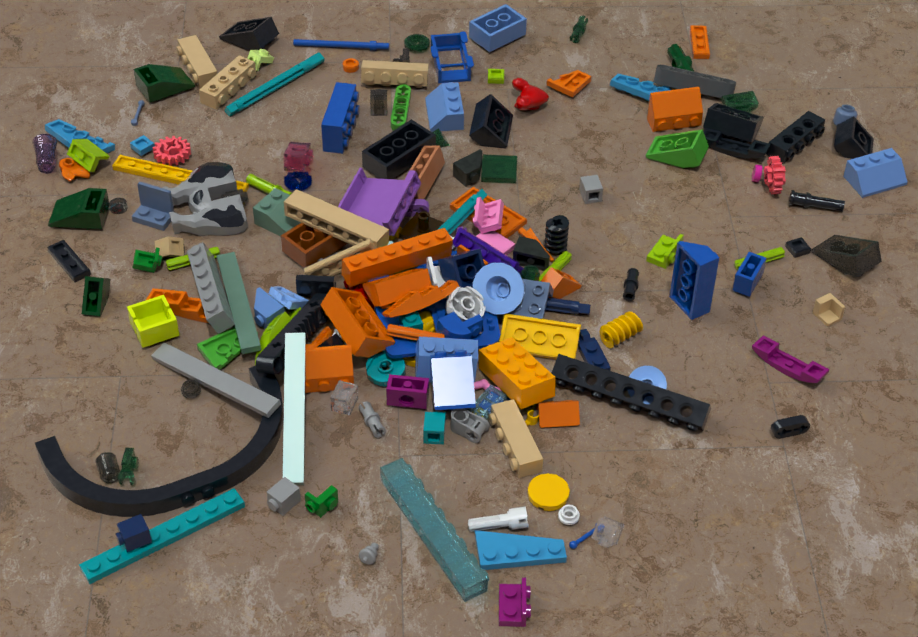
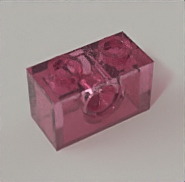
M289 143L284 153V171L305 172L307 166H310V160H313L311 143Z

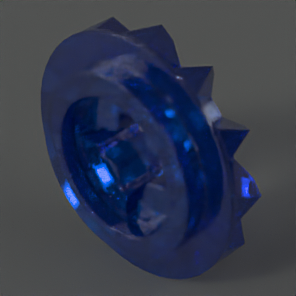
M302 169L300 171L294 170L293 173L288 172L287 176H284V185L292 191L296 189L299 191L305 190L312 184V176L308 172H303Z

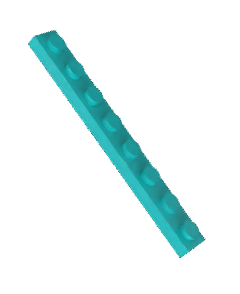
M233 488L150 529L152 543L130 552L126 551L124 545H117L79 564L80 570L90 585L244 508L245 502L236 489Z

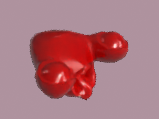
M516 78L512 81L513 88L521 92L514 105L519 110H536L549 100V95L545 91L530 85L526 80Z

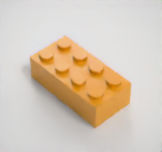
M507 338L479 349V369L511 400L514 399L520 409L555 396V376L514 338Z

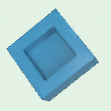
M144 135L130 142L131 149L140 156L148 153L155 147L154 143Z

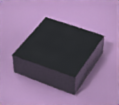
M802 237L787 241L785 247L794 258L810 254L811 248Z

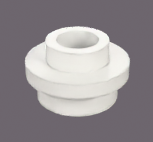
M565 505L559 510L558 518L563 524L573 525L579 521L580 513L575 506Z

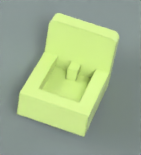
M260 49L250 50L247 59L254 61L256 71H259L261 63H273L274 57L269 54V51Z

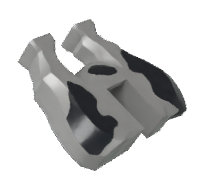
M207 162L194 169L188 178L174 188L162 187L171 191L173 206L188 202L190 211L193 213L191 215H180L176 212H169L174 234L188 232L199 236H223L239 234L248 228L245 210L240 194L237 191L234 171L229 164Z

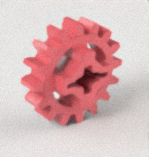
M166 136L165 140L159 139L160 143L155 142L153 155L154 159H157V163H167L169 166L175 163L177 166L178 162L185 163L184 159H189V155H191L190 143H187V139L182 140V137L175 138V136H172V138Z
M770 156L767 160L768 165L764 167V182L767 184L771 195L781 194L783 190L782 185L786 183L785 166H782V162L780 163L779 156Z

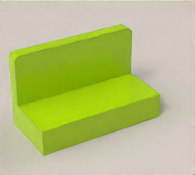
M72 139L67 152L68 156L89 172H95L99 160L109 159L110 157L88 139Z

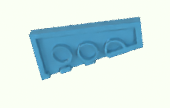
M617 74L610 81V86L615 87L617 90L626 91L633 96L644 98L646 101H649L650 93L673 90L664 85L663 87L656 86L654 82L648 80L639 82V78Z
M60 119L45 124V131L68 148L72 139H88L105 153L115 150V144L111 142L107 144L98 136L96 138L91 137L89 132L84 130L78 131L76 126Z
M475 530L480 571L565 563L567 561L564 541L562 539Z

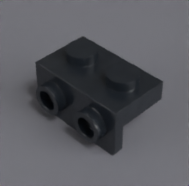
M296 275V291L300 296L313 297L316 293L327 294L331 287L336 288L334 276Z

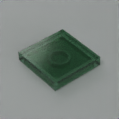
M483 154L481 182L516 183L517 156Z

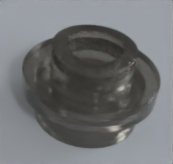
M187 380L182 384L181 394L185 398H195L201 393V387L195 380Z

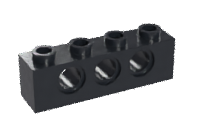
M807 111L769 141L771 147L766 155L769 157L779 156L780 163L782 162V164L791 160L795 154L801 152L805 146L811 144L815 138L824 133L825 119Z

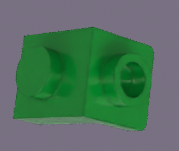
M156 247L154 253L135 250L132 268L154 273L156 266H160L162 255H159L160 248Z
M332 485L317 498L309 492L305 494V507L310 513H315L320 518L329 510H333L338 504V489Z

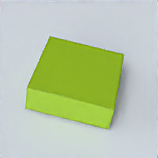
M488 69V83L504 84V69Z

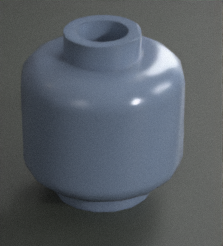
M850 105L838 107L833 118L834 125L837 126L853 116L857 119V111Z

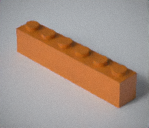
M442 228L342 259L341 275L348 286L352 287L426 264L427 257H432V261L449 257L452 253L453 239L447 230Z

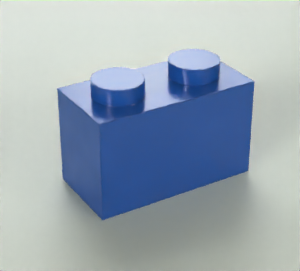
M748 252L735 274L733 291L751 296L764 273L766 257Z

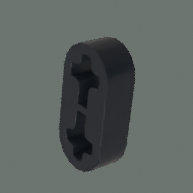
M804 415L779 419L771 425V430L778 439L803 434L810 428V423Z

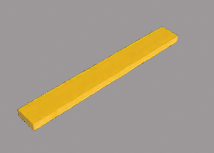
M119 155L112 165L115 171L178 185L185 181L192 172V170ZM236 180L238 194L243 199L249 189V183Z

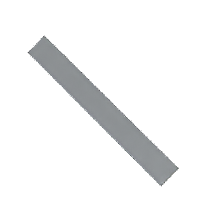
M163 343L151 355L154 361L267 418L281 405L279 399L166 343Z

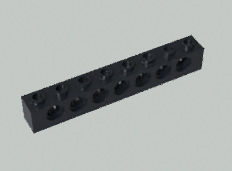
M558 354L551 372L555 376V384L565 387L566 384L570 385L577 392L584 393V391L592 393L591 396L603 399L605 397L610 399L611 403L619 406L623 403L628 405L629 409L640 412L643 410L648 412V415L653 418L659 419L660 416L667 418V422L674 425L684 424L687 429L695 432L698 429L704 430L711 411V405L562 354ZM572 371L579 372L575 379L569 378V374ZM596 377L597 382L594 385H588L587 381L589 378ZM608 384H615L616 388L613 391H606ZM627 390L635 391L634 396L631 398H627L624 395ZM652 396L654 400L651 404L643 403L644 398ZM667 402L673 404L672 409L669 411L662 409V406ZM684 409L692 410V414L689 417H683L681 413Z

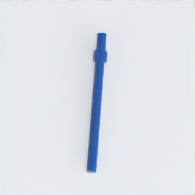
M293 40L294 46L364 48L373 51L389 49L390 47L389 43H377V41Z

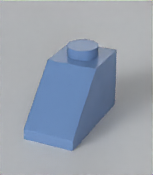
M260 287L257 288L254 320L258 326L266 329L268 324L276 316L285 312L284 306Z

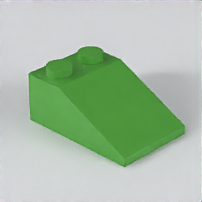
M703 129L656 136L645 156L648 159L682 168H695L700 166L709 145Z

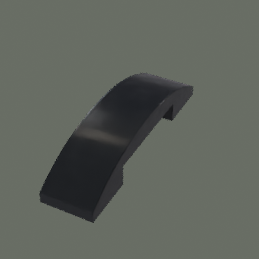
M705 128L703 131L710 148L732 157L746 159L764 157L771 147L770 143L754 140L752 144L723 138L721 131Z

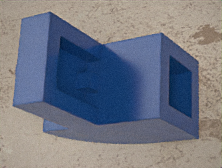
M452 312L438 319L437 333L444 334L445 338L471 339L472 336H477L482 332L483 318L478 314L462 322L457 314Z

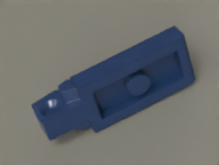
M587 329L580 330L578 350L584 362L610 371L611 367L595 337L590 338Z

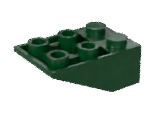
M147 64L133 69L136 86L149 103L195 87V84L180 67Z
M87 188L56 200L48 226L102 229L110 206L107 189Z

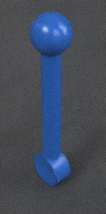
M601 522L596 523L595 528L576 541H571L569 547L576 549L578 544L597 531H603L604 524Z

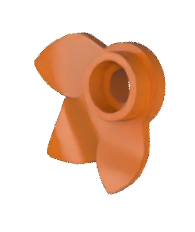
M71 158L60 160L59 167L63 178L72 181L75 176L90 177V172Z

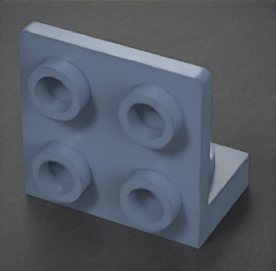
M139 182L137 186L141 205L132 215V221L165 231L171 223L169 212H174L171 191Z
M522 279L525 292L522 302L514 311L507 314L543 319L547 299L553 296L554 290L551 284Z

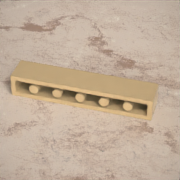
M296 189L284 201L285 216L351 245L359 244L371 238L377 248L386 246L389 243L388 228Z

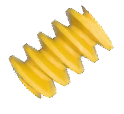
M631 311L625 312L624 315H620L618 318L600 327L601 341L606 347L613 348L614 345H619L620 342L631 338V335L634 336L637 332H641L643 324L635 313Z

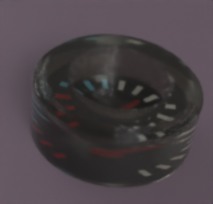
M124 198L112 199L109 202L110 211L114 214L126 212L128 209L127 201Z

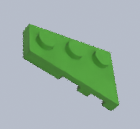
M235 327L197 344L199 352L209 365L219 370L241 353Z

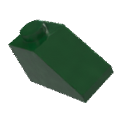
M85 276L81 314L102 315L109 298L110 278Z

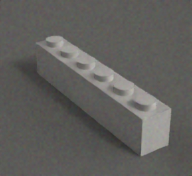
M202 242L193 246L187 253L206 320L220 334L234 326L235 323L215 258Z

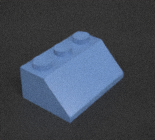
M442 83L425 97L430 131L464 130V111L459 83Z
M892 148L847 160L843 177L862 198L907 185L902 159Z
M419 337L416 342L415 377L429 378L431 383L430 355H435L434 352L446 351L447 354H455L456 350H466L472 356L473 378L475 382L478 363V340Z

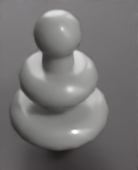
M372 543L371 546H366L365 549H362L359 552L360 560L367 565L373 564L376 561L379 545Z

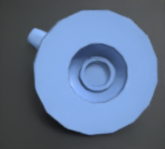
M490 263L483 266L477 272L473 281V288L484 299L482 302L486 307L485 311L492 314H507L514 311L521 304L525 294L524 282L520 273L505 263Z

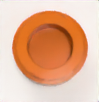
M348 58L343 61V70L345 72L354 73L358 71V60Z

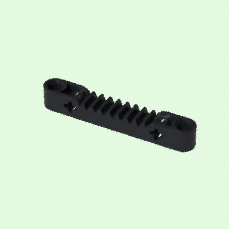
M316 293L257 356L255 365L258 373L280 374L285 369V333H305L306 340H308V336H312V332H315L316 328H319L321 324L328 321L329 317L326 316L325 311L320 305L327 295L326 293Z

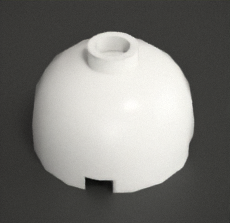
M469 286L465 288L457 287L449 295L446 302L447 314L455 312L462 322L478 314L482 317L486 307L482 302L484 300L482 295Z

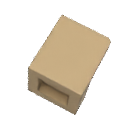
M168 236L155 241V249L156 247L160 248L159 255H162V258L184 255L183 238Z
M829 293L816 299L813 314L826 326H830L842 320L845 306Z

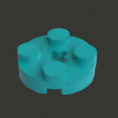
M385 350L369 357L366 363L368 379L379 386H387L389 374L404 376L406 372L403 358H390ZM389 365V370L382 369V367Z

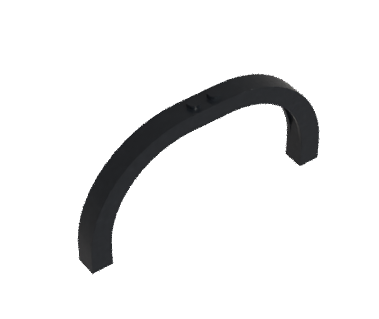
M256 366L250 367L249 375L252 386L279 399L281 405L269 418L262 416L259 428L251 441L231 459L211 469L160 487L142 490H121L96 484L78 474L69 465L55 436L35 442L38 457L48 479L54 487L67 499L85 509L119 517H134L139 514L151 516L166 513L191 505L205 498H210L236 486L254 474L265 463L275 449L283 428L284 415L279 383L274 374L258 373Z

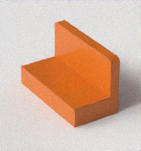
M578 400L547 401L536 404V409L539 411V426L541 428L580 425Z

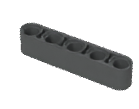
M657 65L654 76V83L677 89L699 87L701 94L728 100L733 99L736 82L730 79L667 65Z

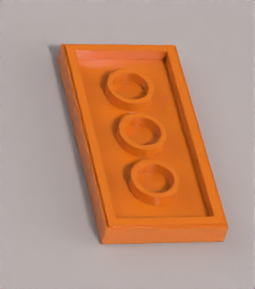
M472 187L450 203V209L456 212L479 190ZM488 195L483 199L484 204L496 201ZM504 205L502 227L495 232L505 238H509L527 224V219ZM475 210L466 218L472 223Z

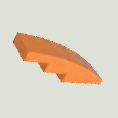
M448 280L439 288L438 286L429 285L421 293L411 290L385 310L382 315L392 318L418 311L444 299L460 286L457 281Z
M153 288L146 299L149 300L164 295L174 315L209 323L206 320L201 299L188 297L186 291Z

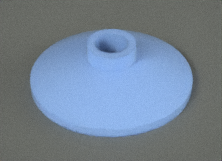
M641 366L635 369L629 376L630 378L667 389L666 378L656 367ZM628 390L630 397L634 396V390ZM647 396L644 398L643 403L651 404L654 398Z

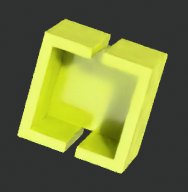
M164 295L127 306L130 324L142 348L179 336L177 319Z

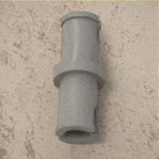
M362 402L365 409L360 404L359 410L364 416L366 426L370 427L374 437H382L379 430L384 435L386 429L380 422L379 414L373 410L370 402Z

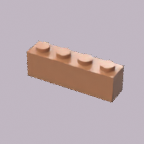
M440 145L424 146L410 169L417 172L421 181L414 199H425L445 164Z

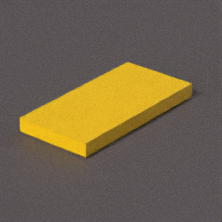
M504 314L499 342L512 337L534 357L556 360L558 354H562L576 359L581 325Z

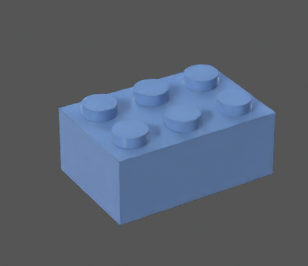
M505 4L469 21V38L488 52H491L526 35L527 19Z

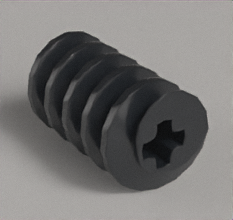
M557 215L547 220L544 248L549 253L561 255L564 251H567L569 220L567 217Z

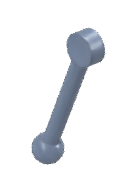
M143 100L138 102L137 112L134 119L131 120L132 126L138 125L139 113L142 106L145 105Z

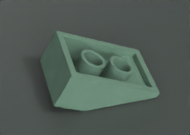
M274 188L253 207L254 224L278 236L286 233L301 222L285 216L284 201L290 195L277 188Z

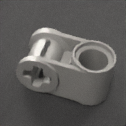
M465 408L453 409L451 412V431L467 438L473 443H478L484 431H488L490 428L489 422L484 417L478 416Z

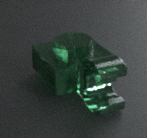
M125 447L121 462L122 469L118 474L119 484L121 485L126 478H129L130 485L135 483L133 472L134 469L138 468L139 459L135 456L134 448Z

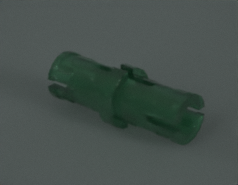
M580 16L577 24L573 27V33L570 36V41L573 40V43H578L586 31L585 27L588 23V18L585 19L586 16Z

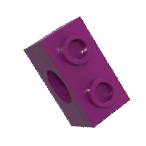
M389 374L386 388L387 405L427 409L429 378Z

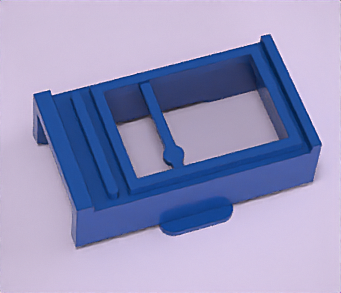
M466 32L431 35V54L434 59L438 84L471 81V68L474 67L472 56H468L465 43L468 42ZM438 51H460L462 63L440 65ZM463 66L464 68L461 70L442 71L441 69L445 67Z

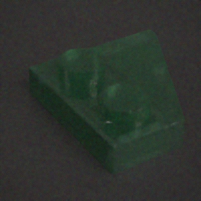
M754 91L723 95L721 98L723 105L749 113L755 110L759 104Z

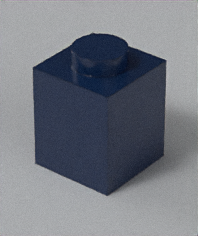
M142 514L117 523L118 533L115 534L119 546L124 545L127 552L152 543L149 528Z

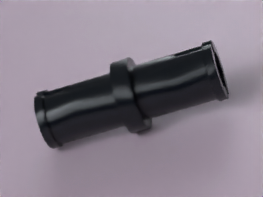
M630 268L627 271L623 293L626 301H633L635 299V292L639 286V272L636 268Z

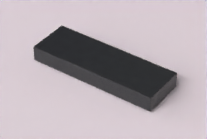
M65 240L47 247L48 252L74 283L84 279L85 276L91 275L90 269Z

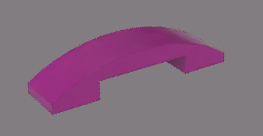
M764 335L752 345L755 353L766 363L794 379L818 383L829 373L828 368L814 361L807 364L781 351L779 343Z

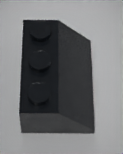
M489 94L476 103L469 136L480 146L505 149L508 146L513 114L493 95Z
M715 103L707 110L703 128L721 131L726 138L735 137L739 138V141L743 143H749L755 140L764 117Z

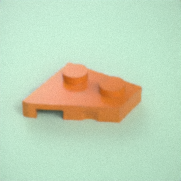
M576 70L569 74L560 75V79L554 81L551 78L548 79L546 86L574 97L591 82V76Z

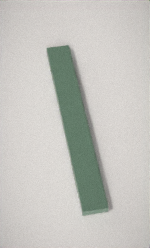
M235 252L216 255L235 323L234 326L241 353L246 354L260 351V341Z

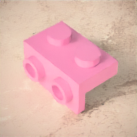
M481 197L477 198L476 205L474 206L475 216L473 217V223L476 228L478 227L481 234L501 229L504 208L502 200L499 199L484 204Z

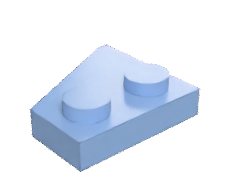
M281 286L271 287L268 293L288 309L296 310L299 307L303 308L309 301Z

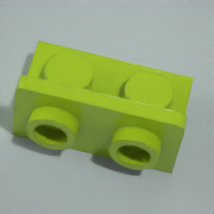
M680 234L677 239L662 235L647 255L646 261L667 269L670 263H674L677 242L683 241L684 235Z

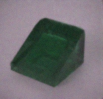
M439 128L432 132L436 134V145H440V148L449 146L445 135Z

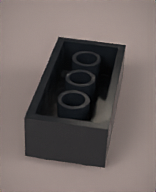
M411 119L362 151V167L380 179H394L412 167L424 146L436 145V134Z

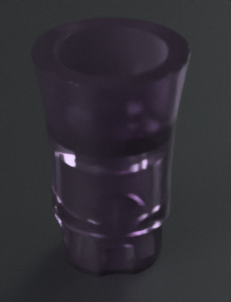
M50 134L37 135L33 139L32 144L35 150L38 170L41 173H52L56 164L57 139Z

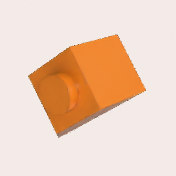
M553 267L548 270L541 282L551 284L554 290L552 297L561 299L582 287L571 275Z

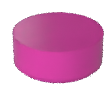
M755 164L751 181H760L763 170L762 165Z

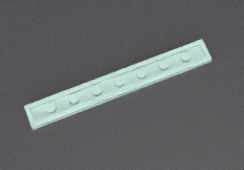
M285 333L283 478L286 477L295 485H304L305 333Z

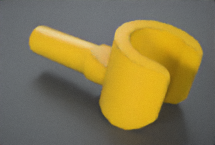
M529 410L525 420L527 426L538 423L539 414L533 417L534 410Z

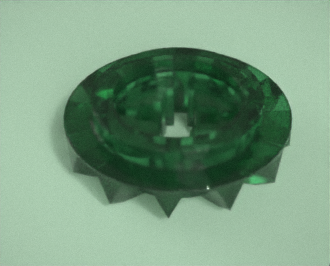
M413 34L405 38L404 44L408 51L422 52V50H427V47H430V40L424 35Z

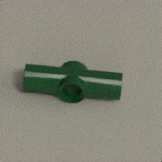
M672 44L667 50L672 61V67L694 71L691 57L685 55L681 46Z

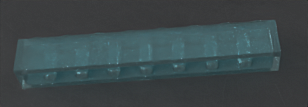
M400 458L380 467L381 482L463 601L466 602L487 592L489 581L487 572L480 568L473 553L470 554L467 550L463 538L457 536L453 524L448 523L443 510L435 505L433 496L425 491L423 482L420 478H416L411 465L406 464L403 458Z

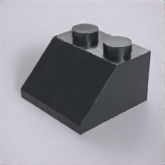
M853 116L837 125L834 148L844 158L854 159L872 154L874 138Z

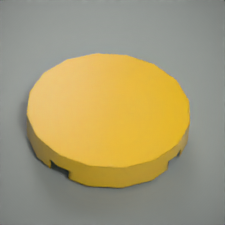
M547 473L540 474L531 480L527 494L533 506L544 508L545 511H554L562 508L567 503L570 489L568 483L563 478Z

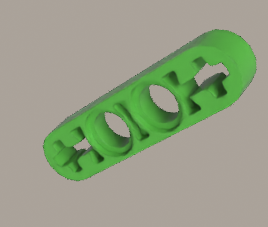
M405 84L399 85L396 88L391 115V129L393 131L407 122L411 87Z

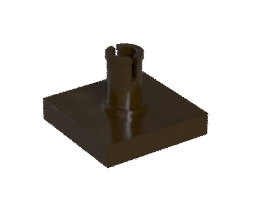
M426 211L416 212L399 233V239L406 240L435 231L444 222L430 217V214Z

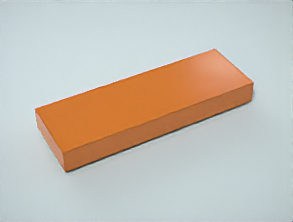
M690 25L693 59H709L710 51L706 26Z

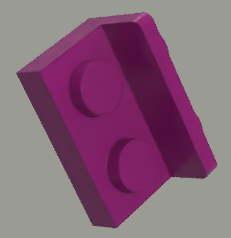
M522 577L521 584H499V626L526 627V618H531V604L526 603V599H530L531 586H526V577Z

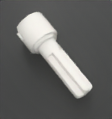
M526 506L511 508L506 514L469 519V530L472 532L507 526L512 530L529 528Z

